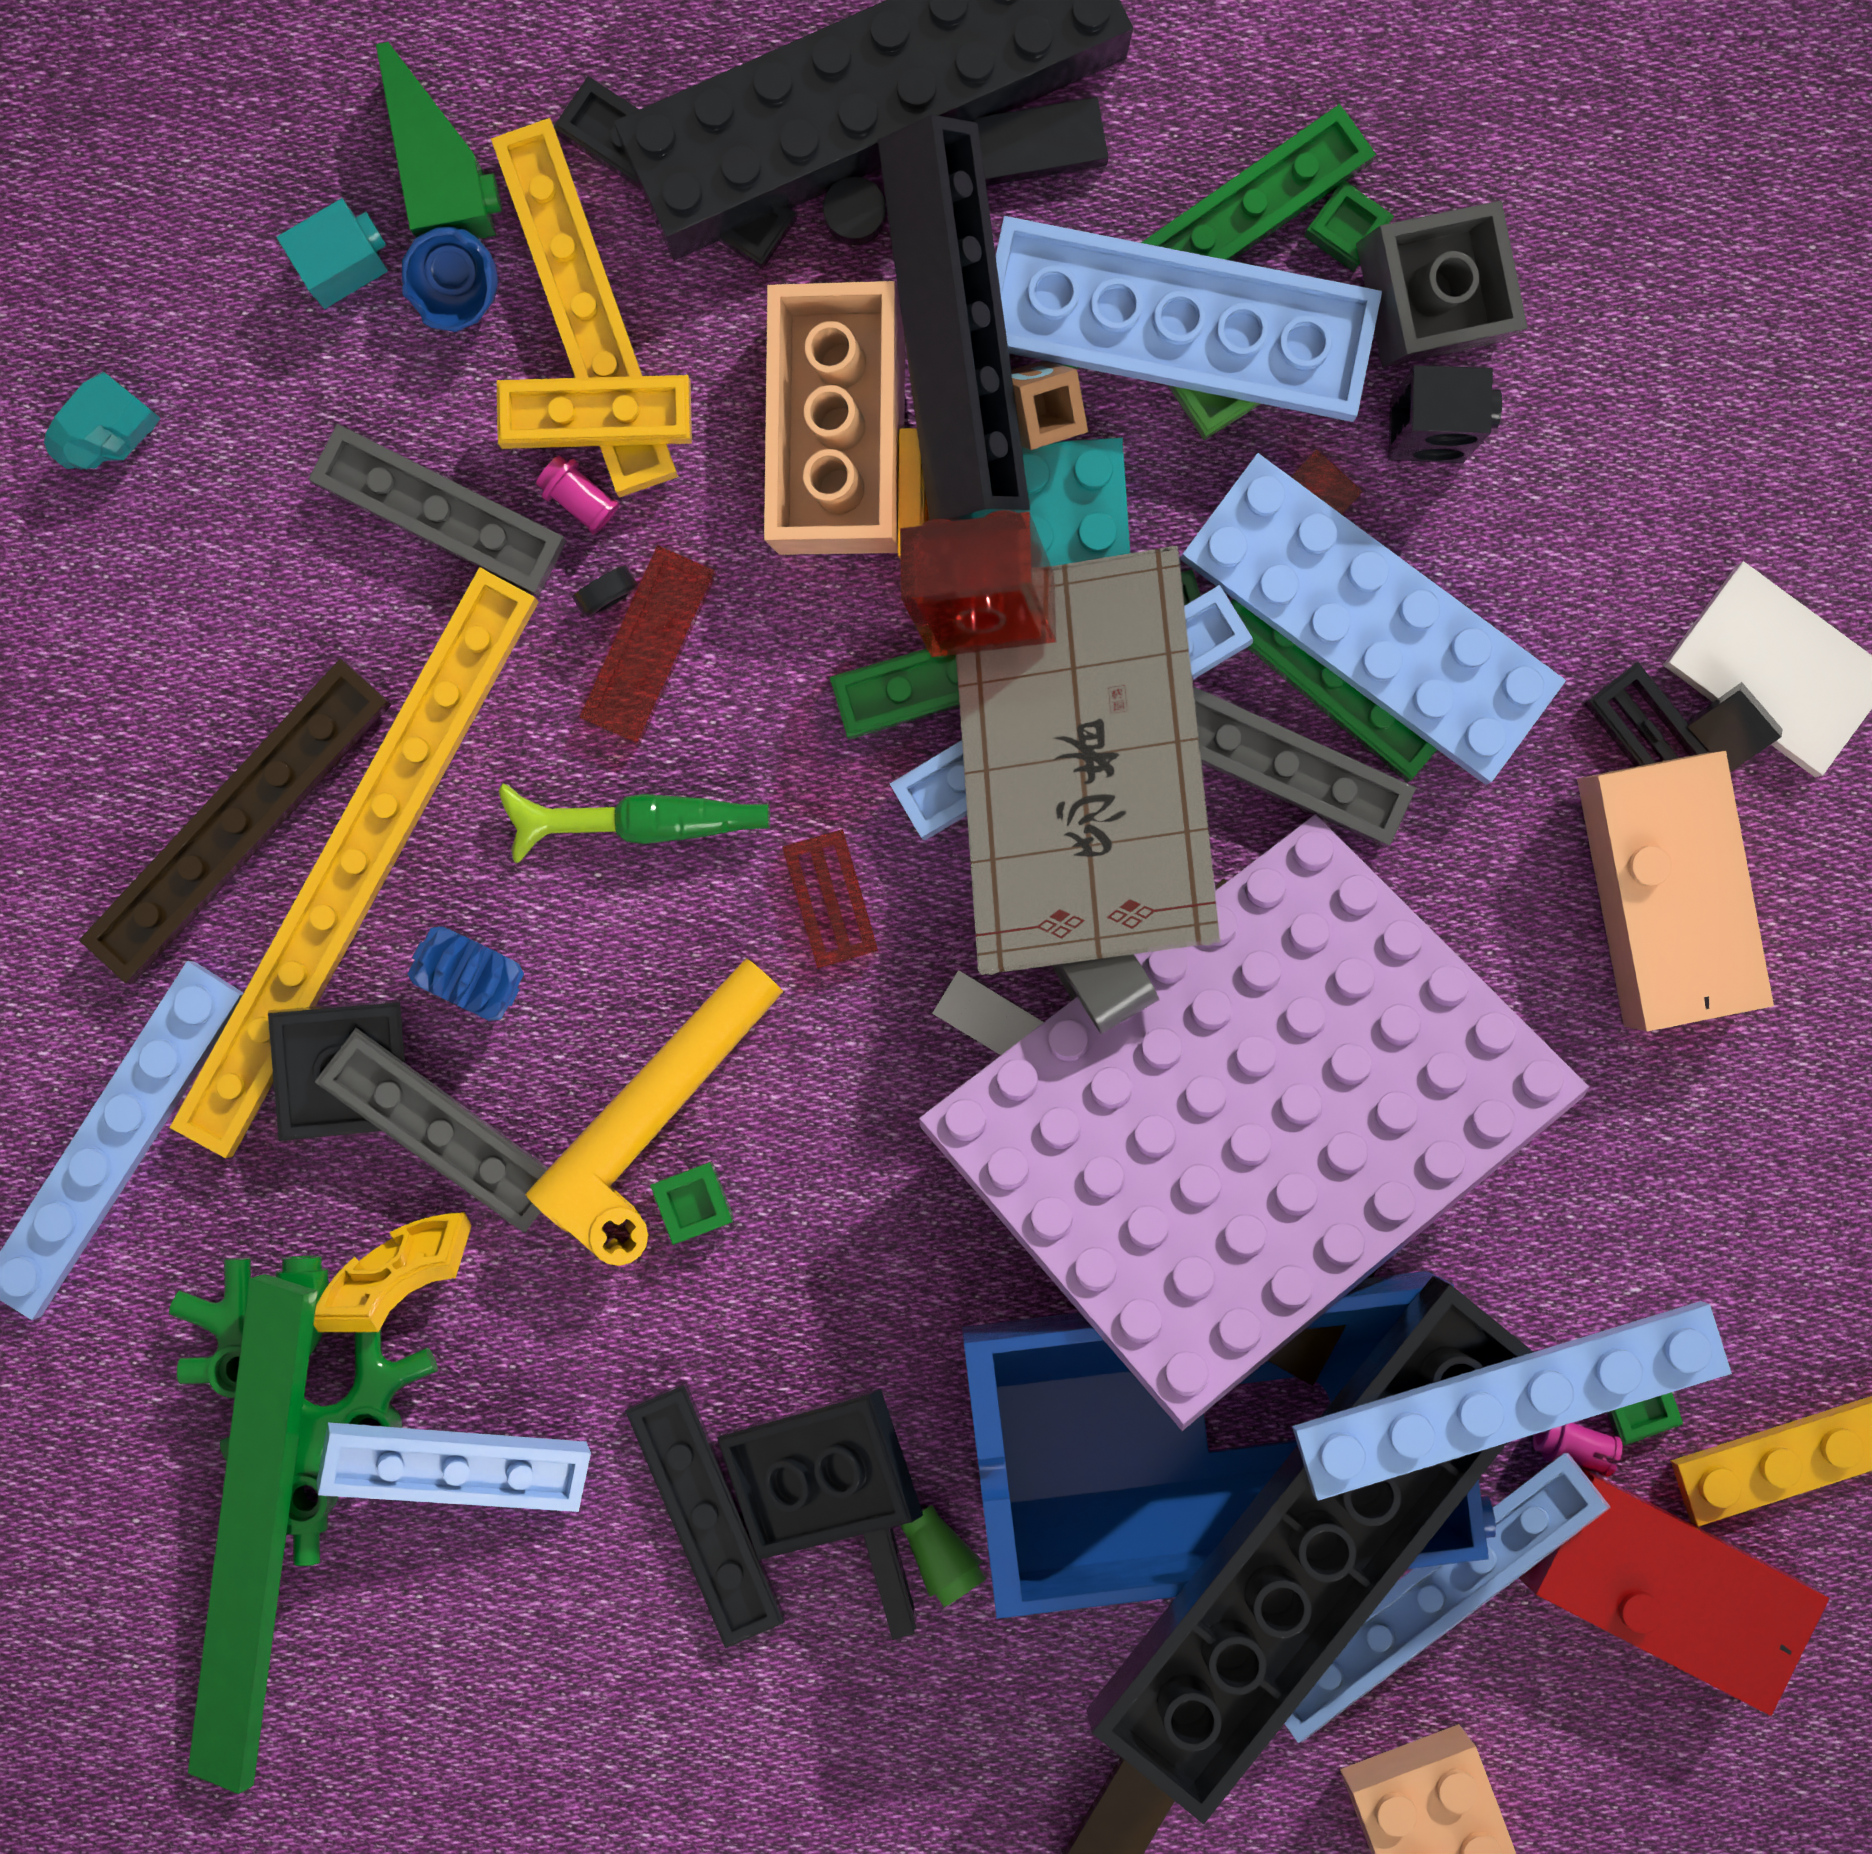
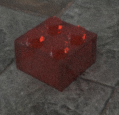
M1000 510L992 512L983 518L960 521L933 519L926 521L921 526L900 528L901 600L931 657L1057 642L1054 572L1030 511L1016 513L1014 511Z

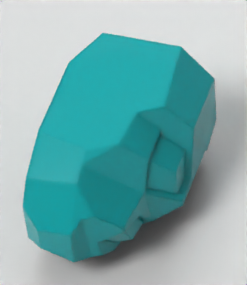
M102 371L83 382L55 415L45 434L44 445L48 454L66 469H95L104 461H124L146 435L152 432L161 418Z

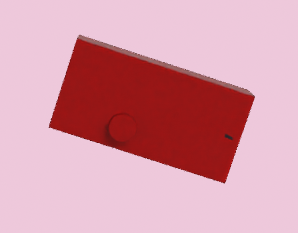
M1579 1466L1611 1508L1520 1576L1519 1579L1537 1596L1772 1716L1830 1598L1804 1581Z

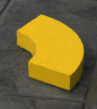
M465 1212L431 1216L401 1226L389 1232L392 1239L372 1250L361 1260L358 1261L354 1256L336 1274L317 1302L313 1324L318 1332H379L389 1312L409 1293L431 1282L456 1278L472 1226Z

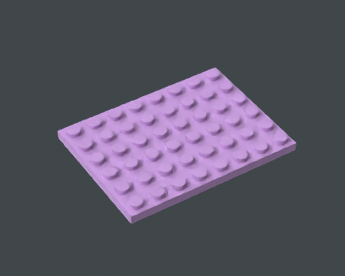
M1316 814L1216 890L1221 943L1134 954L1154 986L1159 1001L1101 1034L1078 997H1076L919 1118L921 1129L1182 1431L1580 1101L1589 1089V1086Z

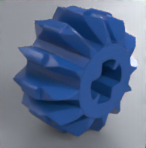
M441 926L430 928L424 942L420 941L412 956L414 961L407 974L414 985L488 1021L501 1020L508 1006H512L520 991L518 986L524 972L519 963Z

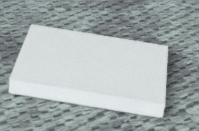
M1744 561L1735 566L1663 664L1664 667L1712 702L1742 682L1783 729L1782 737L1771 745L1814 777L1824 775L1872 709V655Z

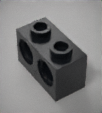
M1414 365L1390 398L1388 461L1464 463L1484 443L1485 439L1491 434V429H1497L1500 424L1502 393L1500 389H1492L1493 368Z

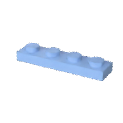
M328 1422L316 1484L318 1495L579 1512L591 1452L586 1441Z

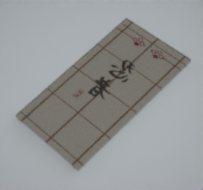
M1178 546L951 583L979 973L981 975H993L998 972L1221 943Z

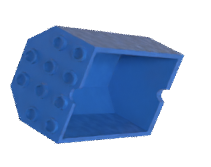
M1428 1271L1366 1278L1310 1324L1306 1329L1347 1325L1316 1380L1325 1390L1329 1399V1405L1432 1276L1451 1284L1453 1287L1454 1284ZM1081 1313L962 1327L996 1619L1176 1597L1298 1445L1296 1440L1208 1450L1204 1413L1182 1431ZM1266 1361L1239 1384L1295 1378V1376ZM1479 1479L1408 1569L1489 1559L1486 1538L1495 1537L1496 1524L1490 1498L1488 1496H1481Z

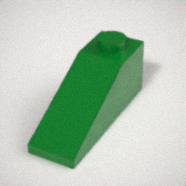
M390 43L376 44L409 228L412 234L417 238L437 227H457L459 230H467L478 239L496 236L493 214L502 212V202L494 173L484 174L472 150Z

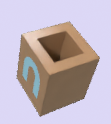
M1042 360L1011 370L1021 447L1033 450L1088 432L1077 369Z

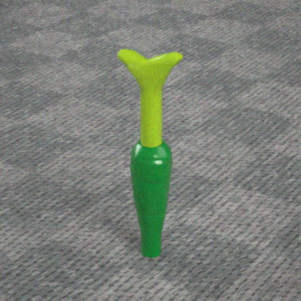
M504 783L499 788V796L504 809L517 829L511 847L512 858L515 863L521 862L540 839L551 833L616 832L626 842L651 844L708 837L738 830L770 829L769 804H737L705 798L639 794L624 797L616 804V807L551 809L522 797Z

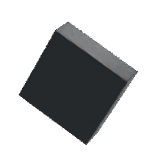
M1742 682L1691 717L1688 723V728L1710 753L1726 751L1730 772L1780 739L1783 731L1781 726Z

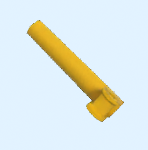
M746 958L529 1189L525 1194L526 1197L558 1227L567 1233L570 1232L593 1254L607 1264L621 1266L632 1263L640 1257L647 1246L648 1232L646 1224L635 1207L611 1185L780 997L783 990L759 967ZM628 1219L625 1227L630 1234L629 1239L622 1243L614 1238L606 1245L607 1236L602 1228L603 1225L609 1220L614 1224L620 1225Z

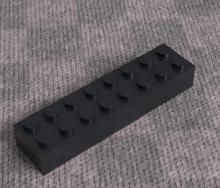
M885 0L613 122L624 155L633 170L673 261L720 241V236L731 230L739 232L774 216L773 211L782 207L791 209L827 193L834 183L843 178L852 176L863 177L881 169L878 139L929 115L974 122V119L977 117L1006 113L1127 59L1133 26L1120 0Z
M1432 1276L1319 1418L1533 1353V1351L1451 1284ZM1507 1443L1319 1501L1313 1496L1297 1445L1086 1710L1092 1734L1204 1825Z

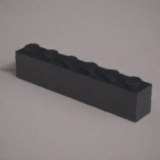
M929 115L878 139L930 525L977 526L1028 511L1030 506L978 123Z

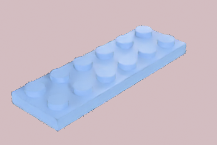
M1004 216L996 252V263L1009 354L1354 422L1356 419L1382 291Z
M1259 453L1256 454L1180 557V560L1215 586L1220 585L1227 595L1485 785L1495 779L1566 681Z

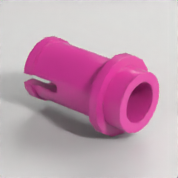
M558 455L545 467L536 481V485L543 490L541 496L547 502L551 499L557 501L589 529V532L595 535L613 517L619 508V503L615 499L612 500L577 470L579 463L574 458L567 461L561 455Z
M1574 1423L1543 1431L1533 1436L1534 1450L1541 1452L1544 1460L1552 1463L1563 1453H1569L1577 1465L1596 1471L1606 1477L1611 1476L1618 1467L1616 1464L1606 1461L1607 1456L1620 1460L1622 1455V1441L1619 1437L1608 1436Z

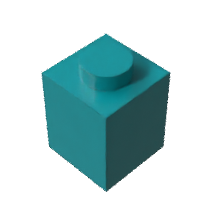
M343 198L277 236L278 241L308 291L324 309L388 272L387 267L377 251L387 246L367 212L356 217Z

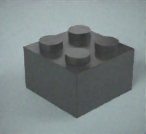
M1502 200L1380 225L1356 243L1365 288L1382 291L1374 330L1382 368L1500 343L1528 329Z

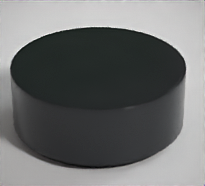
M857 176L843 178L834 183L825 195L823 202L824 221L828 231L838 241L848 245L866 244L875 239L885 225L886 204L884 196L878 186L866 178Z
M623 565L587 584L577 591L572 598L583 617L587 616L590 618L630 596L637 590L638 584L627 565Z

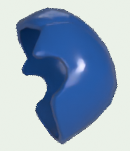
M437 227L415 238L402 258V294L421 315L423 324L430 328L458 332L478 323L495 301L499 282L496 264L491 253L481 241L465 229Z

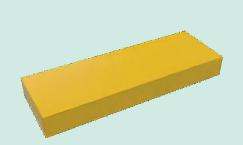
M688 375L496 380L498 445L502 449L692 444L691 381Z

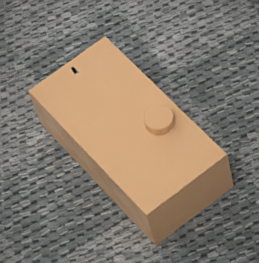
M895 281L767 285L764 540L779 555L898 553L899 429L904 428L905 337L898 287Z
M1726 751L1704 753L1577 778L1624 1026L1642 1031H1652L1773 1007V998Z

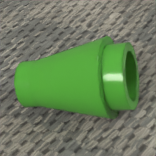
M933 1505L922 1511V1517L900 1527L908 1539L929 1598L936 1595L943 1608H945L987 1578L978 1566L983 1560L938 1515Z

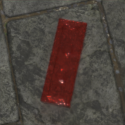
M657 545L579 718L637 745L641 744L717 575L715 570Z

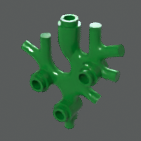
M322 1256L282 1258V1270L276 1271V1278L318 1290L316 1304L329 1285L328 1269L322 1268ZM251 1258L224 1259V1298L220 1302H209L181 1290L175 1295L169 1308V1315L202 1327L212 1333L218 1343L216 1352L209 1357L179 1359L177 1365L179 1384L210 1383L218 1394L227 1398H235L249 1279L251 1278ZM314 1325L310 1355L317 1347L323 1332H318ZM381 1328L379 1332H354L355 1377L353 1386L347 1396L335 1404L326 1406L314 1405L304 1397L286 1533L293 1535V1565L311 1566L320 1563V1533L328 1530V1513L335 1507L339 1498L338 1496L318 1495V1502H312L306 1497L304 1492L305 1485L313 1487L318 1494L316 1482L328 1422L367 1425L368 1418H372L383 1427L402 1428L400 1414L390 1402L396 1392L408 1384L438 1371L435 1357L429 1348H425L396 1362H391L382 1355ZM230 1436L220 1440V1449L226 1461Z

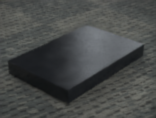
M881 1388L734 1429L717 1437L757 1560L912 1523L923 1516Z

